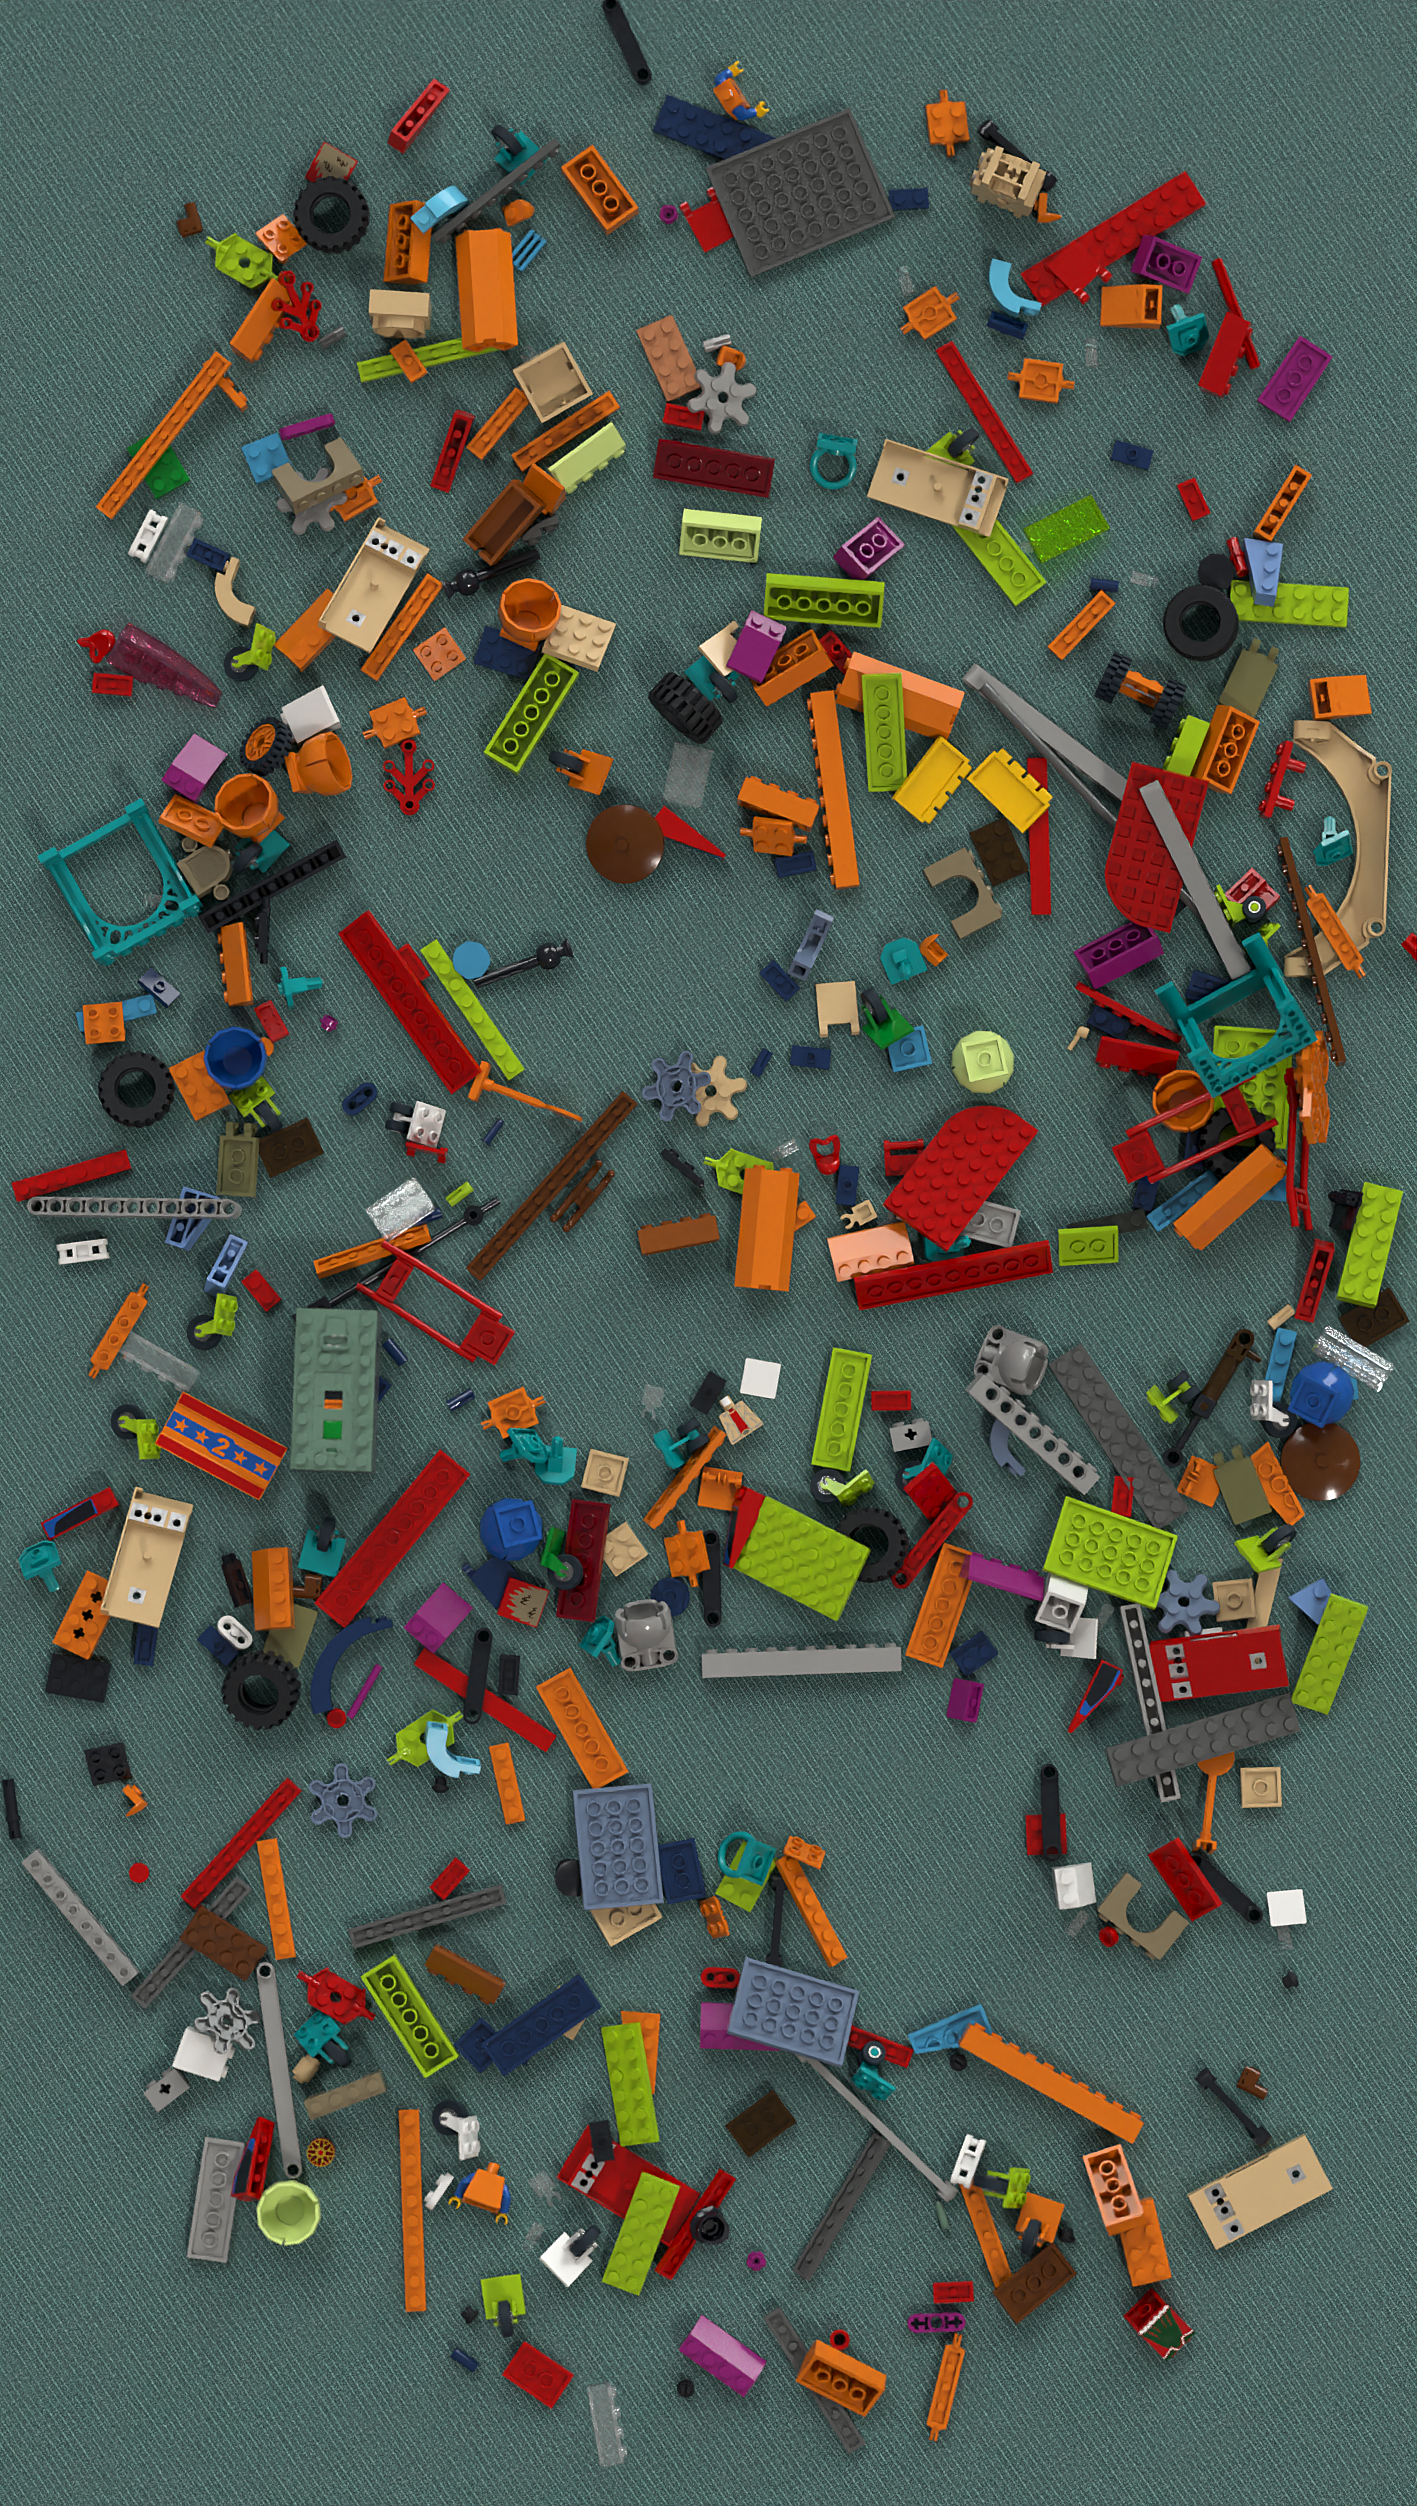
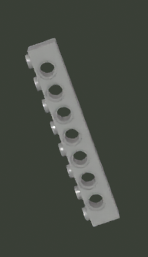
M979 1373L965 1391L1079 1493L1085 1495L1100 1478L1096 1474L1098 1470L1090 1463L1086 1465L1082 1462L1083 1457L1075 1450L1071 1452L1067 1448L1069 1444L1062 1438H1055L1052 1435L1054 1431L1046 1424L1042 1426L1038 1422L1040 1419L1033 1412L1028 1414L1024 1410L1025 1405L1018 1399L1014 1401L1010 1398L1009 1395L1011 1393L1003 1386L999 1388L995 1384L996 1379L989 1373L986 1375ZM992 1388L994 1396L987 1399L986 1392ZM1007 1401L1009 1407L1006 1411L1002 1412L1001 1404ZM1022 1414L1023 1421L1017 1425L1015 1418L1017 1415ZM1036 1427L1038 1430L1037 1435L1030 1437V1430ZM1051 1440L1052 1447L1049 1450H1045V1442ZM1065 1453L1066 1460L1060 1463L1058 1458L1060 1454ZM1076 1466H1080V1474L1074 1476L1073 1469Z
M40 1849L34 1851L21 1862L122 1986L140 1972Z

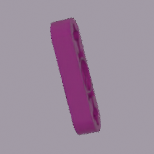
M326 414L283 427L278 431L281 440L285 441L332 427L336 423L333 414Z
M959 2312L915 2313L909 2316L907 2325L914 2333L960 2331L964 2328L965 2318ZM944 2316H948V2321L954 2320V2317L958 2316L962 2323H959L958 2327H955L953 2323H948L949 2327L944 2328L946 2323ZM924 2317H928L927 2324L929 2328L924 2329L925 2324H920L918 2328L911 2325L914 2318H918L922 2322L925 2321ZM933 2317L941 2318L942 2325L939 2328L931 2326L930 2322Z

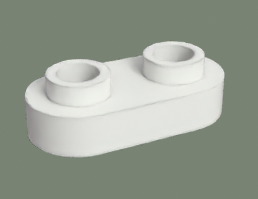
M223 1616L218 1621V1632L235 1649L246 1650L252 1643L251 1634L234 1617ZM228 1624L230 1629L225 1630L223 1625ZM238 1638H243L245 1642L240 1644Z
M448 2172L446 2175H440L435 2183L438 2187L434 2192L430 2190L424 2199L427 2202L425 2205L430 2210L434 2208L454 2176Z

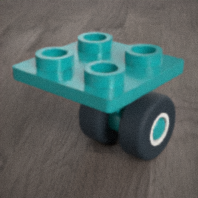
M693 1418L677 1428L680 1437L687 1436L677 1443L673 1441L667 1429L653 1435L655 1446L663 1452L666 1464L672 1467L673 1470L686 1463L678 1446L689 1440L690 1442L686 1444L689 1452H693L710 1441L706 1433L700 1435L696 1428L700 1427L697 1418Z
M870 2041L857 2053L856 2060L859 2069L853 2075L851 2081L854 2082L856 2087L870 2092L875 2099L885 2101L895 2091L896 2087L878 2076L877 2066L885 2059L886 2051L881 2043Z

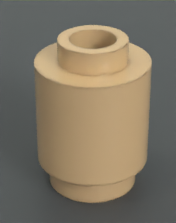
M309 2054L306 2057L303 2056L292 2071L295 2074L293 2078L301 2084L304 2081L309 2083L318 2071V2066L321 2062L315 2057L312 2058Z

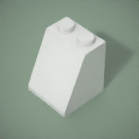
M324 686L282 707L283 713L280 716L284 724H289L293 733V743L297 742L298 746L303 745L307 740L320 733L332 732L341 728L340 721Z
M1049 1573L1044 1585L1043 1601L1039 1603L1035 1621L1072 1634L1086 1604L1088 1586Z
M1091 1862L1051 1867L1057 1908H1075L1096 1902Z
M188 2026L185 2029L172 2067L220 2081L221 2077L225 2078L229 2067L225 2065L228 2058L232 2059L236 2049L232 2047L234 2042L229 2043V2049L225 2054H217L214 2050L215 2037L211 2033L205 2031L197 2032L194 2027Z

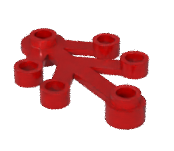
M289 270L282 271L278 275V282L281 286L285 287L293 306L285 304L282 300L278 299L272 301L271 308L275 312L283 311L298 317L301 324L292 322L289 317H283L279 320L281 329H291L299 332L304 341L313 342L319 336V328L315 324L322 304L319 300L309 301L310 295L314 290L311 282H303L301 284L302 297L300 301L293 286L296 280L295 274ZM307 307L311 311L309 319L306 316Z
M405 739L401 743V750L405 754V776L395 767L393 761L387 760L383 764L384 770L392 774L405 787V795L396 788L392 780H386L383 787L385 791L390 792L400 801V809L405 815H414L419 810V801L428 792L434 790L435 783L431 779H426L423 782V787L414 796L413 787L428 772L433 771L435 765L432 760L427 759L423 762L422 768L413 776V754L416 752L417 746L412 739ZM407 743L412 744L410 750L405 749ZM428 762L432 763V768L426 769L425 764ZM391 763L393 768L387 770L385 768L386 764ZM431 782L433 786L428 789L425 787V784ZM392 783L393 788L387 789L386 784ZM412 802L413 807L408 809L406 803Z

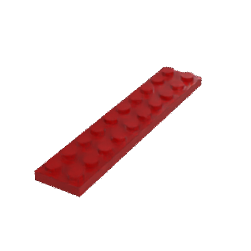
M1184 171L1083 234L1076 241L1102 267L1106 268L1140 246L1143 235L1156 237L1204 207L1206 202L1187 172ZM1069 244L1020 274L1036 301L1042 303L1041 308L1069 291L1047 268V265Z
M370 910L363 913L338 933L451 1094L457 1092L482 1072L478 1063Z
M1049 1240L854 1277L859 1311L1053 1273Z
M440 1449L314 1604L342 1627L346 1628L471 1474Z

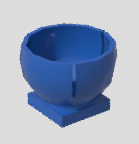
M233 1026L220 1030L208 1041L211 1046L206 1044L203 1058L208 1076L220 1087L235 1091L237 1089L241 1090L253 1086L265 1072L268 1056L264 1042L249 1029Z
M1320 1361L1304 1366L1293 1378L1289 1395L1291 1403L1287 1410L1300 1416L1304 1421L1321 1428L1326 1424L1341 1420L1352 1406L1354 1388L1350 1376L1339 1365L1331 1371L1336 1365L1334 1363Z
M502 1498L489 1505L480 1520V1540L487 1552L499 1560L520 1561L534 1553L542 1539L543 1521H541L542 1519L535 1509L532 1500L524 1501L522 1499Z

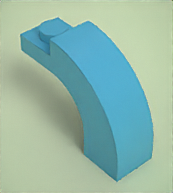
M450 186L429 199L425 206L411 216L410 219L424 234L448 214L453 213L456 216L470 202L457 186Z
M992 258L988 284L991 296L996 304L1004 312L1017 318L1019 310L1028 316L1039 315L1042 303L1020 298L1011 291L1008 284L1011 263Z
M427 1721L425 1743L433 1764L443 1773L455 1778H459L460 1771L468 1775L479 1774L481 1769L479 1759L456 1756L446 1748L447 1724Z

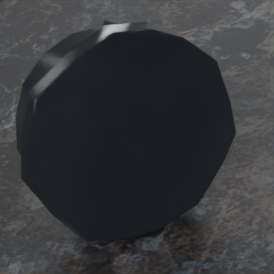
M1211 553L1206 556L1198 567L1200 584L1212 586L1219 590L1228 588L1236 573L1231 560L1226 555Z
M565 1859L560 1861L554 1875L558 1890L564 1896L580 1897L582 1889L579 1860Z
M713 2206L697 2210L690 2221L692 2238L698 2242L717 2245L722 2244L729 2237L730 2229L728 2223L725 2221L722 2212Z

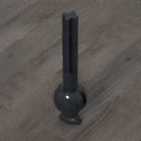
M534 549L478 572L468 568L462 569L457 572L453 582L441 581L442 587L449 600L456 592L464 596H470L477 592L480 583L538 561L541 558L538 550Z
M568 939L558 947L553 943H543L536 949V955L485 973L482 977L475 978L474 982L478 989L538 966L546 970L554 969L560 964L561 957H574L572 947Z

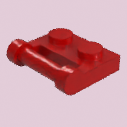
M923 1138L917 1139V1141H883L885 1176L905 1175L924 1151ZM917 1149L918 1154L890 1156V1150Z

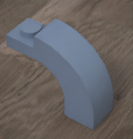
M816 909L788 974L806 982L834 920L833 916Z
M1017 1415L1015 1423L1018 1425L1022 1419ZM995 1419L989 1437L992 1456L1000 1468L1007 1463L1009 1465L1007 1467L1009 1472L1013 1476L1018 1475L1020 1477L1026 1470L1009 1452L1007 1441L1011 1431Z

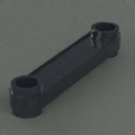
M603 0V12L634 80L641 86L648 85L652 79L651 70L619 1ZM612 2L616 5V7L614 9H608L606 8V4ZM646 73L648 78L641 80L638 78V75Z
M987 119L980 125L977 133L984 140H991L996 146L1003 148L1004 153L1021 158L1032 164L1033 161L998 132L999 128L991 120ZM1046 170L1041 190L1047 193L1056 185L1058 180L1052 173Z
M708 1530L703 1534L710 1569L703 1571L704 1622L709 1627H716L721 1623L720 1538L716 1531ZM708 1533L715 1534L717 1538L716 1542L712 1545L707 1544L705 1541V1536ZM716 1613L719 1617L718 1622L710 1624L707 1621L708 1614Z
M488 1628L478 1629L474 1637L463 1713L465 1722L470 1725L478 1723L482 1714L493 1638L492 1632ZM482 1631L489 1634V1640L486 1642H481L478 1639V1634ZM468 1711H476L478 1718L475 1721L468 1720L466 1717Z
M1046 1764L1040 1770L1043 1857L1049 1862H1054L1061 1856L1059 1779L1056 1766ZM1047 1768L1052 1769L1054 1777L1047 1778L1044 1775V1770ZM1047 1849H1056L1057 1856L1054 1858L1049 1857Z
M1198 1852L1189 1853L1191 1857L1194 1855L1199 1856L1200 1863L1197 1866L1213 1890L1249 1923L1257 1924L1261 1922L1263 1912L1252 1900L1203 1855ZM1257 1910L1259 1912L1258 1919L1250 1920V1911Z
M777 1873L773 1874L772 1890H776L771 1952L766 1954V1963L782 1967V1955H779L784 1891H788V1887L781 1874Z
M1207 2068L1197 2074L1194 2079L1205 2090L1209 2088L1253 2133L1250 2137L1261 2148L1270 2141L1272 2136L1262 2125L1258 2128L1214 2082L1217 2078Z

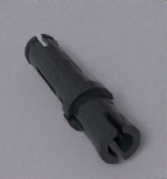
M14 1778L1 1780L7 1816L5 1822L8 1824L9 1840L22 1838L19 1823L21 1816L18 1815Z

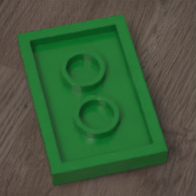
M151 434L127 447L132 459ZM171 446L167 448L144 478L156 500L190 481Z

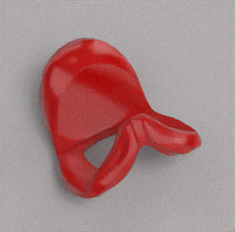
M103 629L88 638H79L76 642L81 647H88L90 659L95 664H98L105 655L112 651L116 638L112 632Z
M831 1135L825 1140L819 1138L811 1139L809 1141V1149L815 1158L818 1171L824 1175L834 1174L840 1166L839 1137ZM832 1141L834 1151L831 1154L821 1155L817 1152V1144L824 1146Z

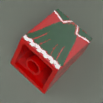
M1152 2288L1123 2316L1166 2361L1175 2356L1177 2351L1185 2343L1189 2342L1195 2334L1188 2324Z

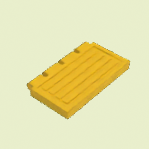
M939 736L892 799L919 822L923 823L925 821L930 824L938 814L934 807L941 810L950 798L945 793L948 792L952 795L961 783L957 777L960 776L964 779L972 769L968 765L970 760L943 737Z
M1002 748L998 753L993 751L967 780L1019 831L1024 833L1051 806L1048 802L1053 796L1044 787L1037 792L1036 790L1040 784L1030 774L1023 779L1022 776L1027 771L1016 760L1009 765L1008 763L1013 757Z

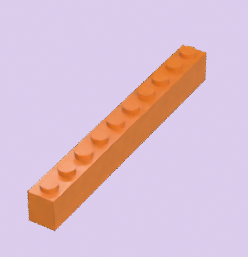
M834 690L810 693V699H807L808 711L812 710L813 717L809 718L810 729L815 732V737L812 738L813 750L817 749L818 757H814L816 769H820L817 783L818 788H822L823 796H820L821 808L825 807L826 814L822 815L823 827L828 829V834L825 835L826 847L830 846L831 854H827L828 865L833 867V873L830 874L831 885H835L836 890L859 887L860 883Z
M976 2022L974 2025L970 2023L967 2025L957 2043L960 2047L1133 2144L1144 2124L1140 2120L1141 2116L1133 2111L1127 2113L1123 2110L1124 2106L1116 2101H1113L1111 2104L1105 2100L1107 2096L1096 2091L1094 2094L1088 2090L1089 2086L1080 2081L1076 2084L1071 2081L1072 2077L1062 2071L1059 2074L1053 2071L1055 2067L1049 2063L1044 2062L1041 2064L1037 2062L1038 2057L1029 2052L1026 2055L1021 2053L1019 2046L1012 2042L1007 2045L1002 2042L1003 2037L994 2032L991 2035L984 2032L986 2028Z

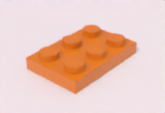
M177 794L173 796L158 823L212 848L224 829L216 813Z
M204 1050L168 1068L195 1121L231 1104L223 1087H220L208 1076L203 1061Z

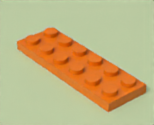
M943 1543L905 1653L906 1656L943 1668L972 1584L971 1580L959 1577L965 1555H972V1552Z
M571 1667L536 1686L592 1789L601 1788L629 1772Z

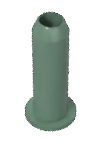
M941 2201L935 2202V2208L942 2228L940 2230L952 2227L949 2226L943 2203Z

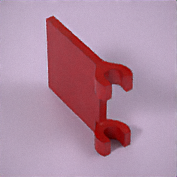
M713 187L706 191L711 202L691 211L687 202L679 205L680 211L686 218L704 253L733 238Z
M1076 239L1047 265V268L1076 296L1082 305L1090 298L1083 289L1097 275L1104 283H1107L1112 277V274L1102 267Z
M411 1140L406 1142L407 1156L415 1157V1151L436 1155L438 1156V1163H446L448 1148L440 1147V1149L418 1145L417 1142Z

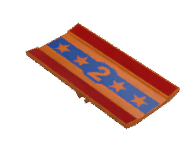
M182 1392L154 1443L257 1500L261 1499L288 1449L185 1392Z

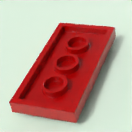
M1179 1837L1148 1854V1857L1191 1921L1198 1919L1223 1904Z

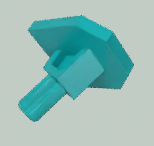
M1173 305L1170 311L1176 323L1166 326L1171 350L1176 354L1186 356L1203 349L1209 340L1203 312L1186 318L1181 305Z
M1331 816L1324 818L1322 842L1313 850L1314 861L1317 866H1328L1353 854L1349 831L1345 830L1338 834L1335 818Z
M902 937L885 944L880 959L891 985L905 979L907 981L910 977L928 970L917 942Z
M280 968L282 978H280L281 983L277 984L279 994H284V999L287 1000L288 1010L294 1009L292 995L322 988L323 981L320 977L289 979L287 968Z
M966 1235L959 1236L949 1250L945 1252L928 1238L924 1237L925 1259L931 1263L964 1256L963 1248L969 1247L971 1240Z
M509 1428L507 1430L513 1444L511 1445L512 1448L500 1452L499 1458H501L502 1462L525 1458L532 1463H545L548 1460L549 1451L535 1429Z
M560 1436L552 1438L551 1446L545 1445L549 1451L548 1460L545 1463H535L534 1474L543 1484L563 1486L574 1478L577 1448L563 1447V1439Z
M41 1541L26 1548L18 1558L25 1580L39 1575L40 1578H43L49 1592L57 1591L60 1586L53 1573V1568L62 1564L55 1542Z
M602 1615L593 1622L578 1646L595 1658H597L600 1652L604 1653L611 1666H617L621 1662L614 1648L616 1645L611 1638L614 1622Z

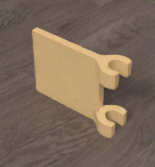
M735 621L698 647L700 652L723 678L733 671L726 667V664L736 643L732 634L739 628V625Z
M855 981L816 984L820 1038L828 1037L827 1025L847 1023L851 1024V1035H859Z

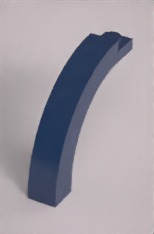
M387 1616L375 1619L376 1623L372 1624L371 1617L361 1619L340 1631L328 1643L317 1661L312 1677L311 1706L313 1715L334 1709L331 1699V1680L335 1666L344 1651L356 1640L367 1634L394 1627L392 1619L387 1620Z

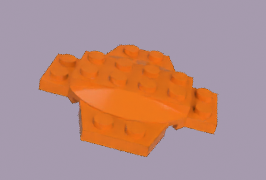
M1315 1031L1318 1040L1302 1048L1299 1054H1296L1297 1068H1294L1293 1072L1294 1080L1298 1081L1296 1089L1297 1094H1300V1108H1303L1300 1111V1122H1304L1303 1136H1307L1308 1144H1316L1317 1140L1318 1143H1326L1330 1121L1328 1093H1326L1324 1085L1328 1081L1329 1055L1324 1031Z

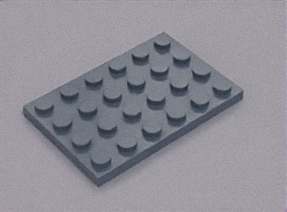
M652 1783L573 1790L572 1797L584 1911L664 1903Z
M745 1957L727 2034L841 2067L859 1991Z

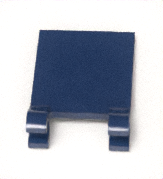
M493 1555L476 1571L473 1570L468 1562L461 1567L495 1609L500 1605L509 1577L523 1580L508 1561L499 1560Z

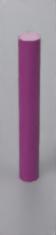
M375 1664L346 1716L354 1719L383 1667Z

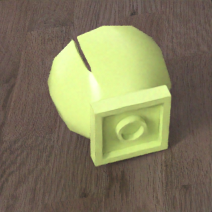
M975 1031L961 1038L952 1052L951 1068H954L952 1071L959 1084L971 1092L992 1093L1004 1087L1013 1074L1014 1054L1007 1040L995 1032Z
M295 2180L276 2182L261 2195L256 2207L258 2225L267 2238L281 2245L284 2241V2245L300 2244L315 2233L321 2219L319 2199L310 2187Z

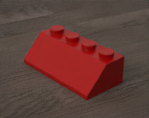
M1228 311L1226 312L1198 384L1202 392L1221 399L1229 394L1232 386L1230 380L1232 376H1236L1239 369L1237 362L1239 358H1243L1246 351L1244 344L1246 339L1250 340L1253 333L1252 325L1249 321Z
M1101 1036L1094 1063H1098L1100 1068L1110 1069V1066L1118 1067L1120 1072L1129 1073L1130 1070L1137 1071V1075L1149 1077V1074L1157 1075V1079H1161V1077L1175 1071L1180 1051Z

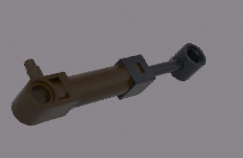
M1241 1329L1234 1334L1222 1358L1189 1409L1190 1412L1194 1413L1192 1419L1175 1447L1173 1446L1163 1453L1162 1461L1167 1467L1175 1468L1183 1462L1182 1449L1201 1418L1208 1420L1219 1398L1244 1358L1248 1357L1257 1363L1261 1362L1262 1358L1250 1350L1255 1340L1254 1334L1250 1330ZM1241 1334H1246L1249 1337L1246 1345L1239 1342ZM1170 1452L1177 1454L1178 1460L1176 1463L1168 1461V1454Z

